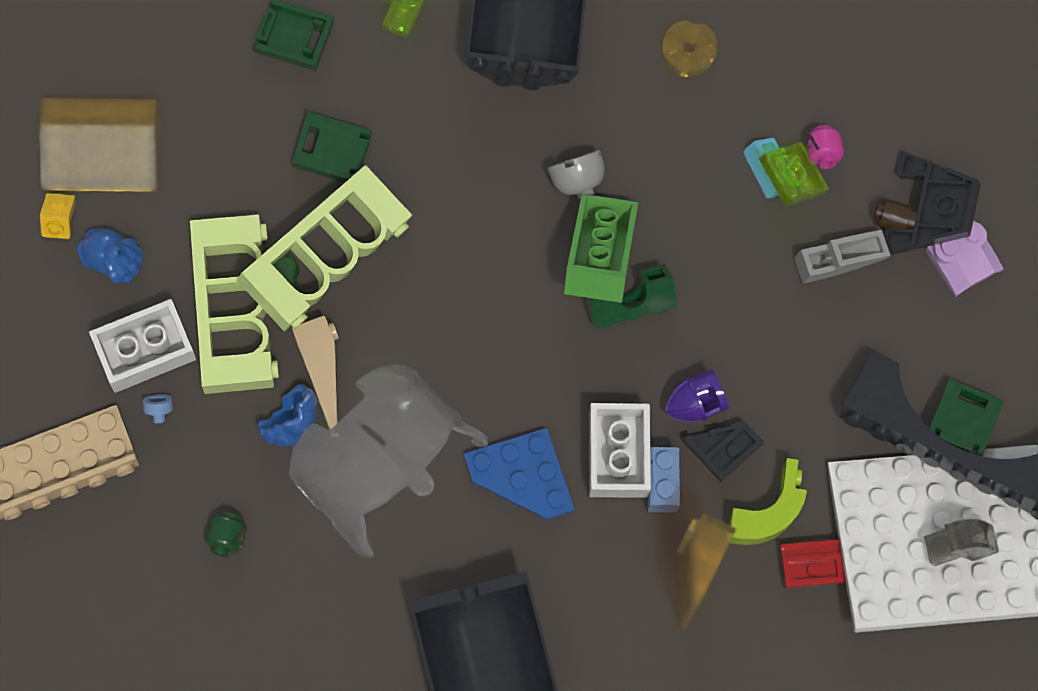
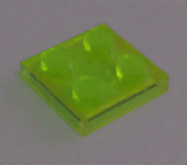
M802 142L766 152L758 158L786 207L821 196L829 190L815 163L809 160L807 150Z

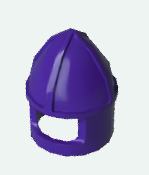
M710 369L691 378H685L669 396L665 413L675 420L697 422L705 421L707 418L729 409L726 396L714 371Z

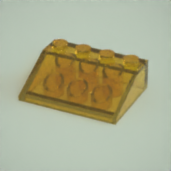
M42 98L40 117L42 190L156 192L160 121L157 101L151 99Z
M704 512L699 520L693 518L677 550V553L681 554L678 561L679 628L685 630L696 613L736 531V528Z

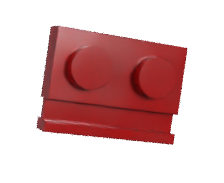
M840 540L781 544V563L785 589L843 584L845 577L839 546Z

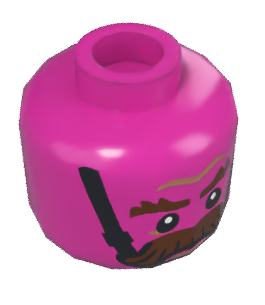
M822 125L815 127L805 139L809 162L821 169L833 168L844 156L841 134L831 126Z

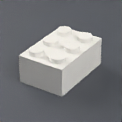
M172 299L89 332L114 393L196 360Z
M591 403L589 409V497L648 498L651 490L650 404Z

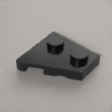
M745 421L731 424L726 428L712 429L707 433L695 436L689 435L683 439V443L720 482L764 444V441Z

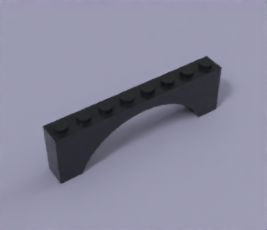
M872 351L843 404L839 418L843 419L851 427H859L869 432L877 440L887 441L895 445L898 450L905 454H913L923 459L931 467H939L949 472L953 478L959 481H967L975 485L979 491L985 494H993L1003 499L1010 507L1021 508L1029 512L1033 518L1038 520V454L1014 459L989 458L966 452L944 441L921 421L910 406L902 387L899 363Z

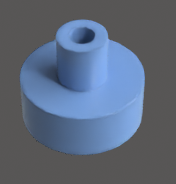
M156 394L143 399V411L147 415H153L154 423L165 422V414L173 410L172 397L169 395Z

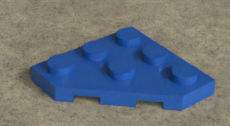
M547 428L464 454V460L472 484L482 489L485 488L499 495L500 498L518 507H522L546 521L574 512L575 509Z

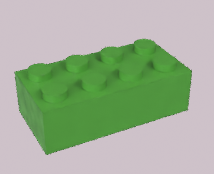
M582 194L567 265L564 294L622 303L638 202Z

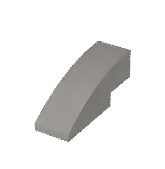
M882 230L830 240L826 245L803 249L794 257L802 284L846 273L889 258L891 255Z

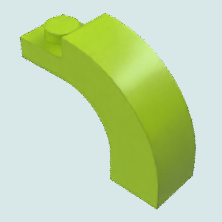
M787 458L784 462L779 498L773 506L760 511L733 508L730 513L726 543L754 545L767 542L783 533L792 524L804 504L807 490L795 488L796 486L800 487L802 479V469H798L799 460Z

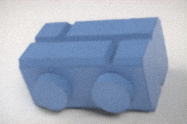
M651 447V490L647 499L648 512H677L680 506L679 448Z

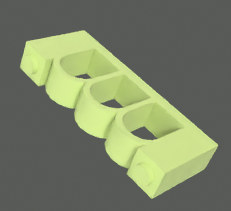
M365 165L245 269L237 281L284 332L290 326L296 329L308 318L305 313L310 306L320 300L328 289L329 282L340 281L347 277L357 263L358 257L368 256L375 252L384 239L387 241L393 235L396 238L400 237L409 228L407 222L412 217V214ZM348 200L373 227L376 236L375 241L365 244L356 241L331 214ZM320 225L345 252L347 266L339 269L328 267L302 239ZM291 249L317 278L319 284L318 291L308 295L298 292L276 270L273 264Z
M259 214L191 220L190 229L203 391L205 394L273 388L274 378H279L278 361H272L267 327L262 322L267 312L258 304L256 309L249 314L211 318L209 294L246 290L238 283L239 277L208 279L206 256L232 253H247L257 260L261 256V251H263L262 241H268L266 224H261ZM253 329L263 337L260 347L252 353L214 357L212 332Z

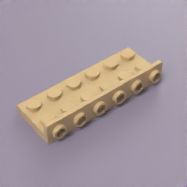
M117 405L0 449V519L11 520L22 515L21 511L31 507L33 509L43 508L49 505L50 500L54 498L74 496L80 488L88 485L89 487L100 486L106 482V478L114 475L118 477L128 475L134 471L135 467L140 466Z

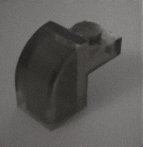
M979 519L944 524L945 529L924 536L929 562L933 566H938L961 557L970 561H976L999 553L993 524Z

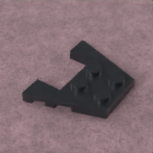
M902 152L897 173L899 178L924 180L914 229L885 228L884 238L890 255L969 237L981 187L979 180L950 168H942L929 160L916 158L911 153Z

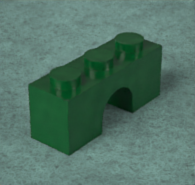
M666 264L638 271L639 284L633 292L623 295L622 303L585 297L587 313L595 329L610 327L618 322L636 320L641 316L662 313L668 309L678 307L674 278Z

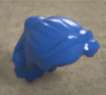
M107 228L89 230L85 234L84 239L79 242L77 248L78 258L84 267L108 275L113 283L123 282L129 284L133 277L138 275L140 271L139 266L143 262L142 249L137 246L135 239L123 238L119 233Z
M300 384L284 395L282 408L279 411L273 412L270 419L262 420L258 423L257 429L260 432L261 438L266 443H275L280 447H299L304 442L305 434L311 430L315 422L318 399L314 392L304 384Z

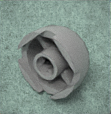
M600 149L547 168L554 186L566 195L577 194L578 199L581 198L582 194H594L593 188L601 184L605 173Z

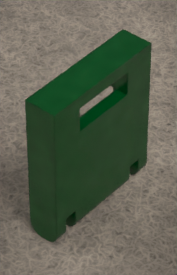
M270 0L269 7L273 10L266 9L256 36V41L259 43H254L252 50L267 57L317 71L334 24V17L279 0ZM314 30L322 32L315 52L313 49L307 48Z
M308 111L292 167L345 183L354 176L349 174V172L356 174L362 169L370 143L366 139H371L373 132L363 127ZM308 130L309 133L318 135L313 154L302 151Z
M950 378L929 429L934 433L935 430L941 432L940 438L966 452L971 453L975 446L978 448L976 455L983 456L1004 401ZM960 395L986 407L983 409L958 397Z

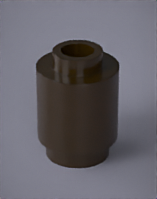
M885 199L883 204H877L873 219L878 220L877 226L883 228L913 230L917 211L912 210V206Z

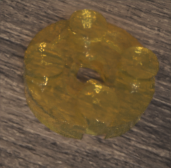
M684 20L675 23L667 30L661 46L662 56L665 63L673 71L677 72L679 76L689 77L690 75L701 74L713 64L717 54V39L713 31L705 24L690 23L691 20ZM684 43L694 44L696 46L694 53L685 52Z

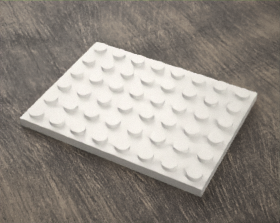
M1038 445L985 449L983 456L998 459L1028 457L1038 454ZM972 450L971 453L976 454L977 450ZM915 455L828 462L827 472L838 538L840 540V550L854 632L1038 616V520L1033 518L1029 512L1021 508L1010 507L1003 499L993 494H985L979 491L975 485L967 481H959L953 478L949 472L939 467H931L923 459Z

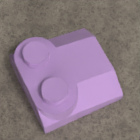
M973 221L969 237L928 246L925 250L955 297L993 274L1004 270L987 241L985 228Z

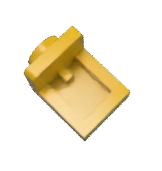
M46 193L40 212L41 234L43 237L70 238V222L76 205L75 195Z

